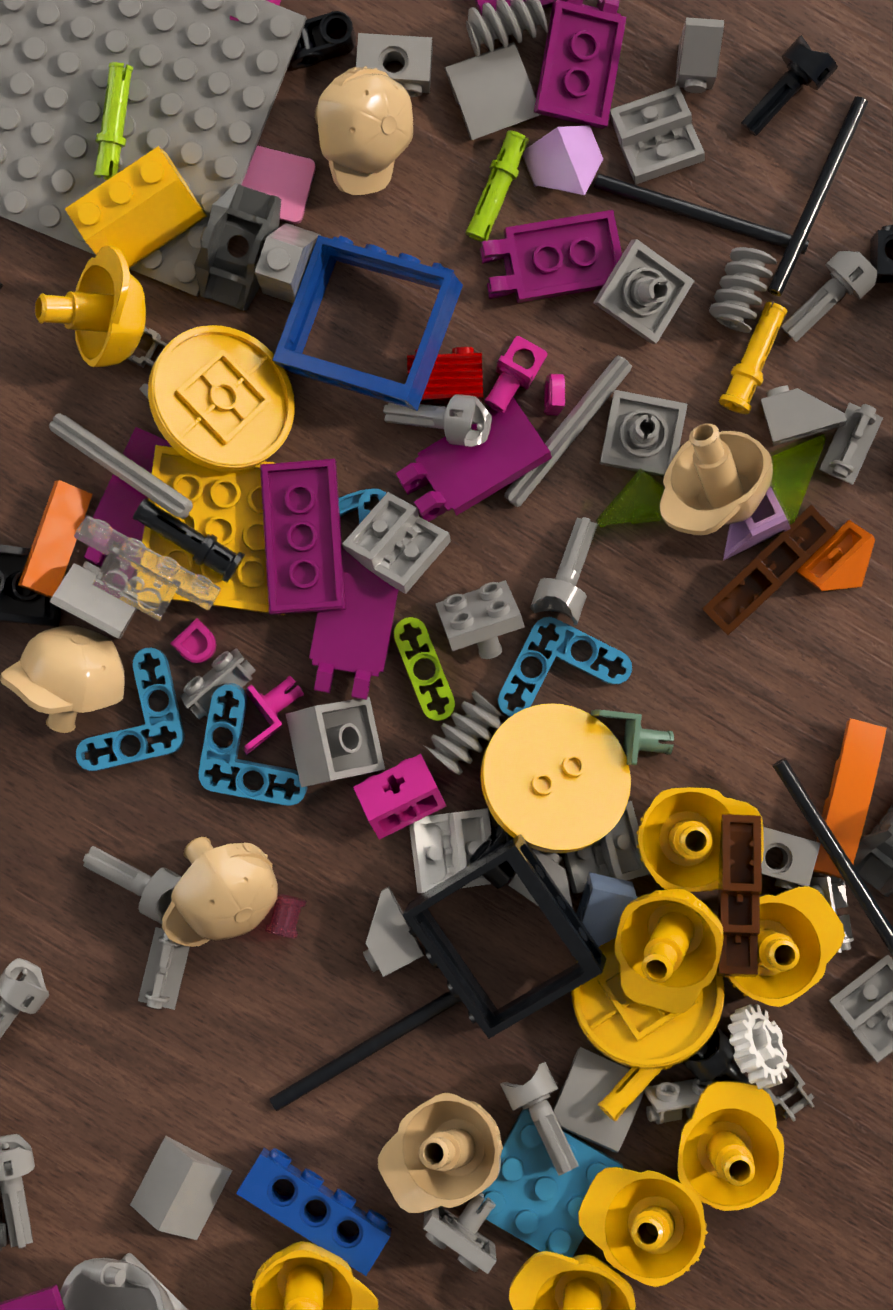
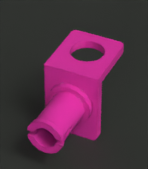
M516 336L505 356L501 355L498 359L496 372L500 376L484 402L492 409L505 413L519 386L528 390L544 363L547 352L528 340ZM520 350L529 351L534 357L533 366L525 369L513 362L514 354Z
M291 676L286 677L283 682L265 695L259 694L252 684L247 687V696L270 724V727L244 746L243 751L246 755L281 729L282 723L278 719L277 713L304 695L299 685L285 694V692L295 686L294 683L296 681Z

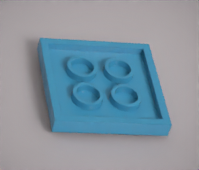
M522 1109L502 1145L499 1176L488 1188L481 1192L484 1194L485 1199L489 1197L496 1204L486 1220L541 1252H554L571 1258L585 1236L579 1225L578 1212L597 1173L608 1167L623 1168V1164L562 1129L579 1166L559 1176L530 1116L529 1109Z

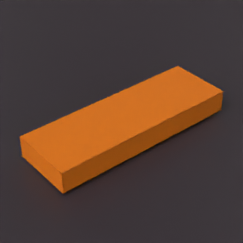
M60 480L54 482L18 586L52 598L63 580L90 504L92 493Z

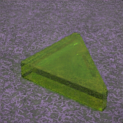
M824 434L771 456L773 475L770 486L789 524L795 522L825 445L826 438Z
M640 468L596 519L597 524L600 527H605L610 524L627 522L635 524L661 521L660 502L665 487Z

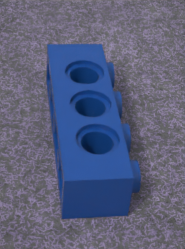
M263 1148L236 1194L317 1246L341 1257L350 1267L367 1276L391 1237L392 1228L387 1226L389 1221L372 1209L365 1212L354 1205L356 1199L341 1189H337L336 1192L330 1190L323 1185L324 1179L312 1170L305 1168L303 1172L290 1164L292 1159L284 1152L273 1148L271 1151ZM279 1179H287L292 1182L295 1191L289 1196H282L275 1190L274 1183ZM314 1199L320 1200L326 1205L327 1212L322 1216H313L308 1212L306 1204ZM351 1220L358 1225L359 1232L354 1236L348 1237L339 1231L338 1225L342 1221Z

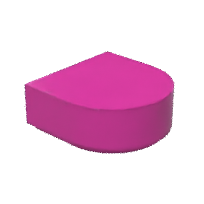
M549 374L545 381L544 413L546 415L558 416L565 407V379L563 374Z
M198 618L170 643L183 658L192 663L208 661L214 655L217 646L213 633Z

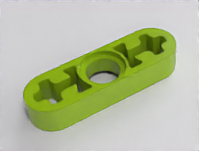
M404 618L398 622L394 629L395 642L424 714L431 720L443 721L449 718L454 711L455 700L426 626L417 618ZM411 624L413 629L419 628L422 634L417 636L420 649L428 645L430 651L418 653L408 660L406 652H413L410 642L408 640L402 641L400 636L405 633L404 627ZM420 659H429L435 665V674L429 680H420L414 674V665ZM439 679H441L443 687H436L437 693L440 698L447 697L449 700V704L444 706L445 713L438 715L436 710L429 711L427 707L432 702L429 690L421 694L419 687L431 686Z

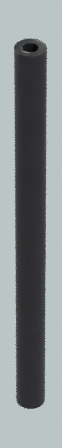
M854 97L770 283L768 292L772 295L781 296L867 107L868 101L863 97Z
M599 173L594 185L596 189L785 249L792 237L791 234ZM806 240L801 254H805L809 240Z
M783 758L773 764V768L893 956L892 926L787 759Z
M450 991L446 992L269 1098L272 1106L276 1111H279L462 1000L456 999Z

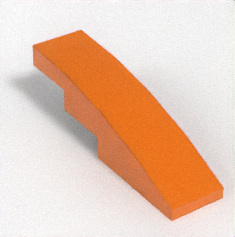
M850 718L846 723L840 757L835 763L829 796L825 799L822 817L851 863L854 864L872 797L887 728ZM820 844L813 871L843 879L823 845Z

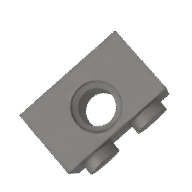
M358 33L356 67L363 68L367 66V68H377V70L386 72L391 79L401 84L407 90L410 97H418L422 93H430L433 52L432 37ZM397 61L404 67L399 72L391 73L385 69V66L389 62Z
M763 827L764 853L761 863L762 874L775 877V886L792 889L798 887V884L809 886L821 843ZM772 847H778L783 854V861L776 868H770L765 861V855Z

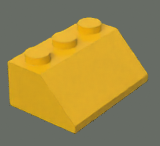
M159 146L65 208L83 239L96 255L102 247L115 246L125 256L129 268L207 217L168 154Z

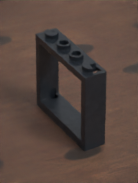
M522 834L410 901L402 914L411 927L408 932L413 937L419 938L426 948L425 953L433 967L440 968L447 978V986L456 999L462 1000L469 1010L468 1014L472 1024L477 1022L488 1039L603 973L607 959ZM507 860L578 963L497 1010L427 908Z

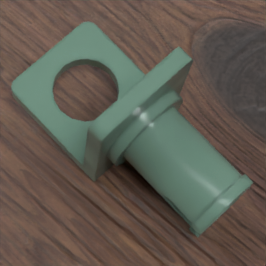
M591 710V716L626 720L623 750L627 757V765L637 764L639 751L671 754L673 745L662 744L658 740L674 741L673 731L643 729L641 727L642 714Z

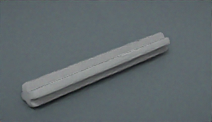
M618 355L612 360L547 440L545 445L550 450L552 458L515 480L507 489L504 497L512 505L520 507L631 371L632 365L625 358Z
M58 413L53 417V421L49 424V428L53 433L175 517L185 519L193 508L191 500L66 415Z

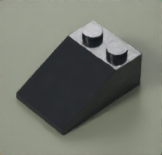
M0 544V622L59 627L61 608L50 603L51 598L18 586L31 548Z

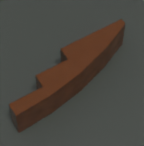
M812 504L790 524L791 529L780 533L702 608L727 635L733 632L837 532Z
M722 814L718 918L723 926L724 939L717 976L756 977L758 975L759 895L762 892L761 816Z

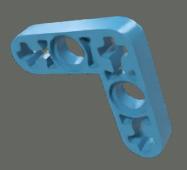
M544 617L533 626L499 693L498 707L508 717L531 707L555 658L611 685L621 684L630 677L632 662L625 653L556 618ZM551 624L556 627L554 633L559 637L557 641L550 640L544 651L551 652V656L547 659L538 651L528 650L530 643L538 647L542 639L538 629L540 627L546 629ZM582 640L590 644L592 655L589 660L580 662L572 657L571 647L576 641ZM599 648L606 651V654L602 657L609 662H613L616 658L622 660L620 667L625 670L623 675L616 674L614 678L608 676L609 669L601 664H598L597 671L590 668L598 657ZM527 657H535L542 664L541 674L536 678H528L521 672V662ZM516 676L523 683L534 685L535 687L532 693L528 689H524L521 695V700L525 702L523 708L516 707L514 711H510L507 709L509 702L504 699L506 693L510 695L515 693L519 684L511 683V680Z
M152 647L139 650L133 659V671L145 725L82 740L76 749V760L83 769L89 771L109 769L177 752L183 746L185 735L171 671L166 655L160 650ZM151 654L153 659L160 660V665L155 667V675L158 680L164 677L166 684H153L145 688L144 681H152L150 672L141 669V664L147 661V655ZM156 690L164 691L169 697L167 708L161 712L153 711L149 706V697ZM167 727L169 732H176L177 738L171 740V747L167 748L165 743L151 744L154 752L148 753V741L143 733L144 731L150 730L149 737L162 735V728ZM128 735L136 736L141 743L139 752L132 757L124 755L120 749L122 739ZM113 738L112 750L117 757V761L111 762L112 754L98 757V764L94 765L92 760L85 759V753L90 751L91 744L94 743L96 749L109 748L110 745L107 740Z
M235 683L221 685L211 698L198 772L201 785L212 792L292 806L299 803L304 798L308 788H301L298 771L237 759L247 706V695L244 689ZM228 691H232L233 698L239 700V705H234L229 715V718H237L236 723L227 719L215 720L216 714L220 717L224 715L225 703L220 701L219 697L225 696ZM225 727L232 732L233 742L230 746L220 747L214 743L213 732L216 728ZM215 764L220 765V771L226 774H232L234 767L240 768L235 779L236 787L230 786L232 778L222 777L218 783L212 782L213 776L207 774V770H211ZM248 771L259 772L264 781L262 788L250 790L245 787L243 783L244 774ZM270 774L277 775L274 783L285 784L288 778L294 779V785L300 787V791H295L292 797L286 796V789L274 787L272 790L273 794H268L266 791L271 783Z

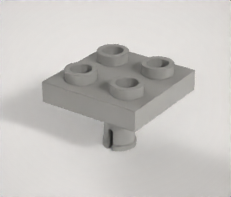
M633 239L628 244L593 303L649 343L657 344L695 280L638 239Z
M614 390L599 464L664 477L671 461L679 451L688 404Z
M506 580L499 583L490 582L481 586L480 589L465 594H453L444 601L435 603L452 651L477 643L480 657L492 659L502 653V646L499 643L498 636L525 627L519 608Z
M479 1193L470 1200L459 1218L442 1206L425 1211L423 1229L428 1232L426 1237L443 1250L448 1246L460 1254L458 1260L470 1270L477 1272L480 1268L488 1274L497 1261L495 1243L479 1233L478 1230L496 1204L489 1197L485 1199L483 1193Z

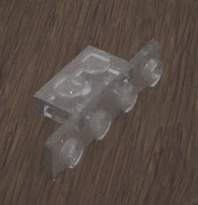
M86 516L74 534V537L79 541L107 555L92 585L158 621L163 617L175 593L206 610H210L221 590L220 587L213 584L206 576L195 574L185 569L173 558L162 556L152 551L140 540L121 534L112 529L103 520Z

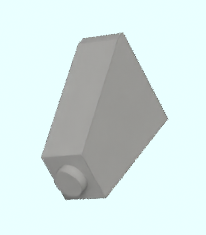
M285 223L266 237L255 269V275L263 294L294 303L318 235L321 236V234Z

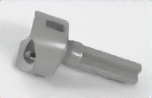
M838 251L826 263L827 268L831 272L832 279L828 280L781 326L784 332L795 342L844 297L846 292L860 300L873 288L877 278V270L860 252Z
M460 394L454 395L447 407L420 404L418 411L388 403V405L384 406L383 410L386 414L385 422L444 429L446 440L449 444L468 447L486 442L492 421V415L477 397ZM476 424L477 430H472L471 425Z
M586 517L576 519L556 579L543 578L539 581L530 606L534 613L542 611L560 612L568 616L574 622V625H577L587 595L576 587L598 526L597 523L591 522Z
M92 846L89 853L84 856L83 866L141 896L139 912L162 924V918L172 901L171 893L182 876L162 867L151 877Z
M21 958L12 961L0 976V996L2 997L0 1000V1038L20 1011L35 1014L49 997V991L46 989L41 968ZM22 972V977L19 979V981L16 980L19 973Z
M546 1062L539 1064L538 1070L532 1079L524 1085L509 1082L501 1083L500 1085L513 1111L523 1107V1110L529 1108L530 1116L558 1175L560 1176L578 1167V1162L553 1109L546 1100L551 1097L550 1093L558 1090Z
M18 1134L0 1136V1190L10 1246L23 1248L26 1247V1244L33 1243L22 1176L34 1169L35 1162L31 1146Z

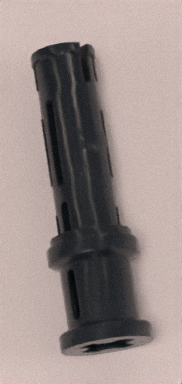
M147 498L143 499L132 519L141 522L165 539L194 556L193 560L197 565L204 564L222 575V580L226 583L231 579L245 556L244 553H235L217 542L218 537L213 534L204 536L178 518L151 503Z

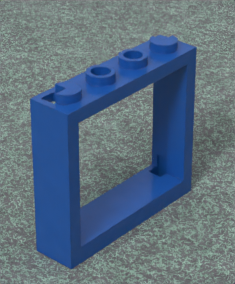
M318 235L273 361L287 372L418 411L463 284L455 276L454 270L443 267L441 263H433L431 267L420 264L421 261L405 253H400L398 257L388 255L386 250L376 245L366 244L365 248L353 245V241L343 236L330 239ZM336 261L439 290L405 384L302 354Z

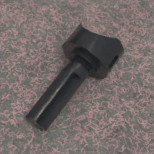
M799 36L782 55V59L789 71L783 74L775 86L745 117L741 124L751 134L757 136L791 97L801 89L803 84L818 90L838 68L829 53L813 51L803 36Z
M718 1027L708 1042L697 1053L682 1062L700 1082H708L716 1077L719 1081L750 1083L749 1079L732 1062L735 1053L734 1046L730 1044L729 1038Z

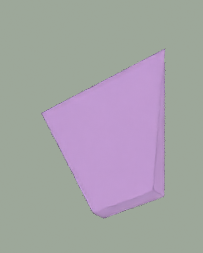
M590 125L557 127L527 147L522 155L534 187L541 186L580 195L586 194L603 161Z
M771 486L750 518L730 524L723 561L783 531L791 529Z

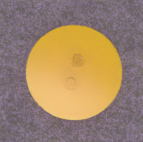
M208 325L192 328L179 334L161 351L153 364L149 376L148 399L152 416L159 431L178 453L202 467L217 471L234 472L250 469L261 464L283 445L291 430L295 413L294 393L285 369L273 361V352L259 340L231 327Z
M541 704L515 713L494 733L482 759L481 787L485 802L492 816L511 837L515 838L522 834L530 848L539 851L569 853L595 844L606 836L619 822L628 804L631 775L629 765H627V757L621 744L612 731L599 719L572 706Z
M616 938L599 946L607 958L603 973L571 991L573 1008L578 1024L584 1035L597 1050L613 1061L625 1066L639 1069H660L683 1062L697 1053L708 1042L717 1028L723 1010V976H717L716 971L711 984L702 988L693 1006L685 1013L674 1014L634 1002L628 998L621 987L620 963L615 956L614 947Z

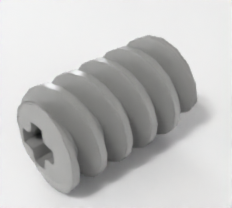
M497 0L496 11L487 2L482 5V16L474 7L468 10L466 27L476 57L480 56L481 44L483 43L490 52H494L495 39H499L504 48L508 47L510 34H513L518 43H521L523 30L525 29L532 38H536L537 25H541L546 34L548 33L547 21L540 0H510V6L505 0Z
M737 247L732 249L730 254L732 261L727 263L724 269L727 275L723 276L719 282L722 289L717 290L714 295L718 303L711 304L709 312L720 324L736 331L750 333L752 328L743 321L744 319H756L757 314L749 309V305L762 304V300L754 295V292H766L768 287L759 279L760 277L771 278L773 273L764 266L765 264H777V261L764 251L754 248Z
M475 690L471 694L476 704L473 705L464 701L461 706L466 715L463 716L454 712L451 717L456 726L452 727L443 723L441 729L445 738L433 734L431 740L435 749L426 747L450 771L458 775L463 772L458 761L461 760L471 764L473 759L468 750L472 749L481 753L483 748L478 739L482 738L490 741L492 735L489 727L498 729L502 725L499 717L503 715Z

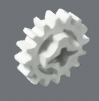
M750 1004L736 1009L735 1013L730 1015L732 1024L728 1025V1029L731 1032L729 1042L734 1046L735 1053L733 1056L736 1064L742 1073H748L749 1082L751 1084L756 1083L758 1089H767L782 1084V1080L787 1078L784 1069L789 1068V1064L786 1061L787 1050L783 1047V1034L774 1020L769 1021L768 1012L766 1010L761 1011L758 1004L753 1006Z

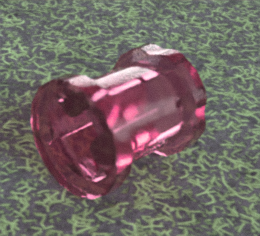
M277 893L271 922L266 925L265 931L284 937L297 938L298 931L296 927L302 907L306 906L307 901L298 897Z

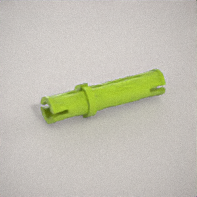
M110 62L108 66L109 73L101 131L96 134L95 139L99 146L94 176L97 178L103 176L105 180L118 173L121 148L126 145L123 131L133 67L127 64L123 68L124 63Z
M512 130L507 131L496 160H492L490 164L491 173L479 199L472 220L466 229L465 234L479 242L488 241L512 180L517 179L519 174L517 168L523 152L529 143V139L525 138V135Z

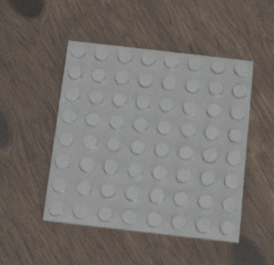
M0 0V216L96 255L83 239L65 208L107 181L103 179V176L101 178L95 177L94 171L99 146L95 139L96 134L101 131L109 73L108 66L110 62L124 63L123 68L128 64L133 67V72L131 73L123 131L126 145L121 148L118 173L159 146L168 154L207 215L206 218L129 269L198 297L200 290L194 264L201 249L200 237L203 228L209 223L212 204L235 183L242 185L307 17L266 0ZM230 16L238 18L239 21L230 20Z

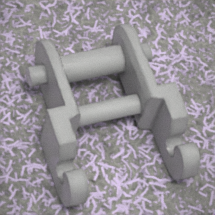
M145 327L143 333L152 337L153 344L145 357L141 356L138 358L135 355H131L127 358L142 368L146 364L153 367L154 362L150 358L158 345L162 348L168 345L160 340L161 336L159 333Z
M789 1063V1068L787 1069L796 1080L794 1083L795 1087L781 1097L774 1096L769 1088L763 1089L770 1095L775 1106L780 1103L785 1110V1113L782 1114L784 1118L790 1117L794 1122L796 1120L794 1114L808 1104L810 1107H814L811 1101L814 1099V1096L812 1094L807 1096L802 1089L805 1082ZM799 1091L803 1098L788 1108L784 1101Z

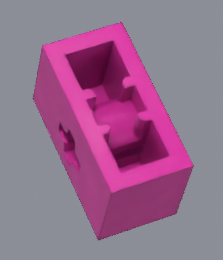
M421 754L405 759L397 766L378 775L370 776L364 782L353 787L366 817L379 840L447 806Z

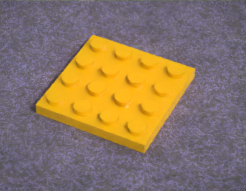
M155 445L152 475L193 503V508L185 519L176 518L204 536L208 534L217 536V542L235 553L242 552L245 556L231 579L226 583L222 580V575L204 564L197 565L193 560L194 556L144 525L135 595L269 613L260 464L242 471H217L195 464L178 453L173 447ZM264 461L261 464H273L274 462ZM148 498V501H150L151 503L155 504V505L158 506L159 508L163 509V510L166 511L167 513L171 514L170 512H168L167 510H165L164 508H162L161 506H159L157 503H155L154 501H152L151 499Z

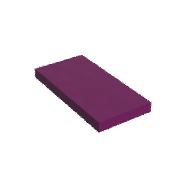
M336 459L260 464L269 614L281 615L346 610Z

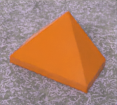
M848 520L797 570V573L821 591L862 587L875 538L872 534L851 520Z

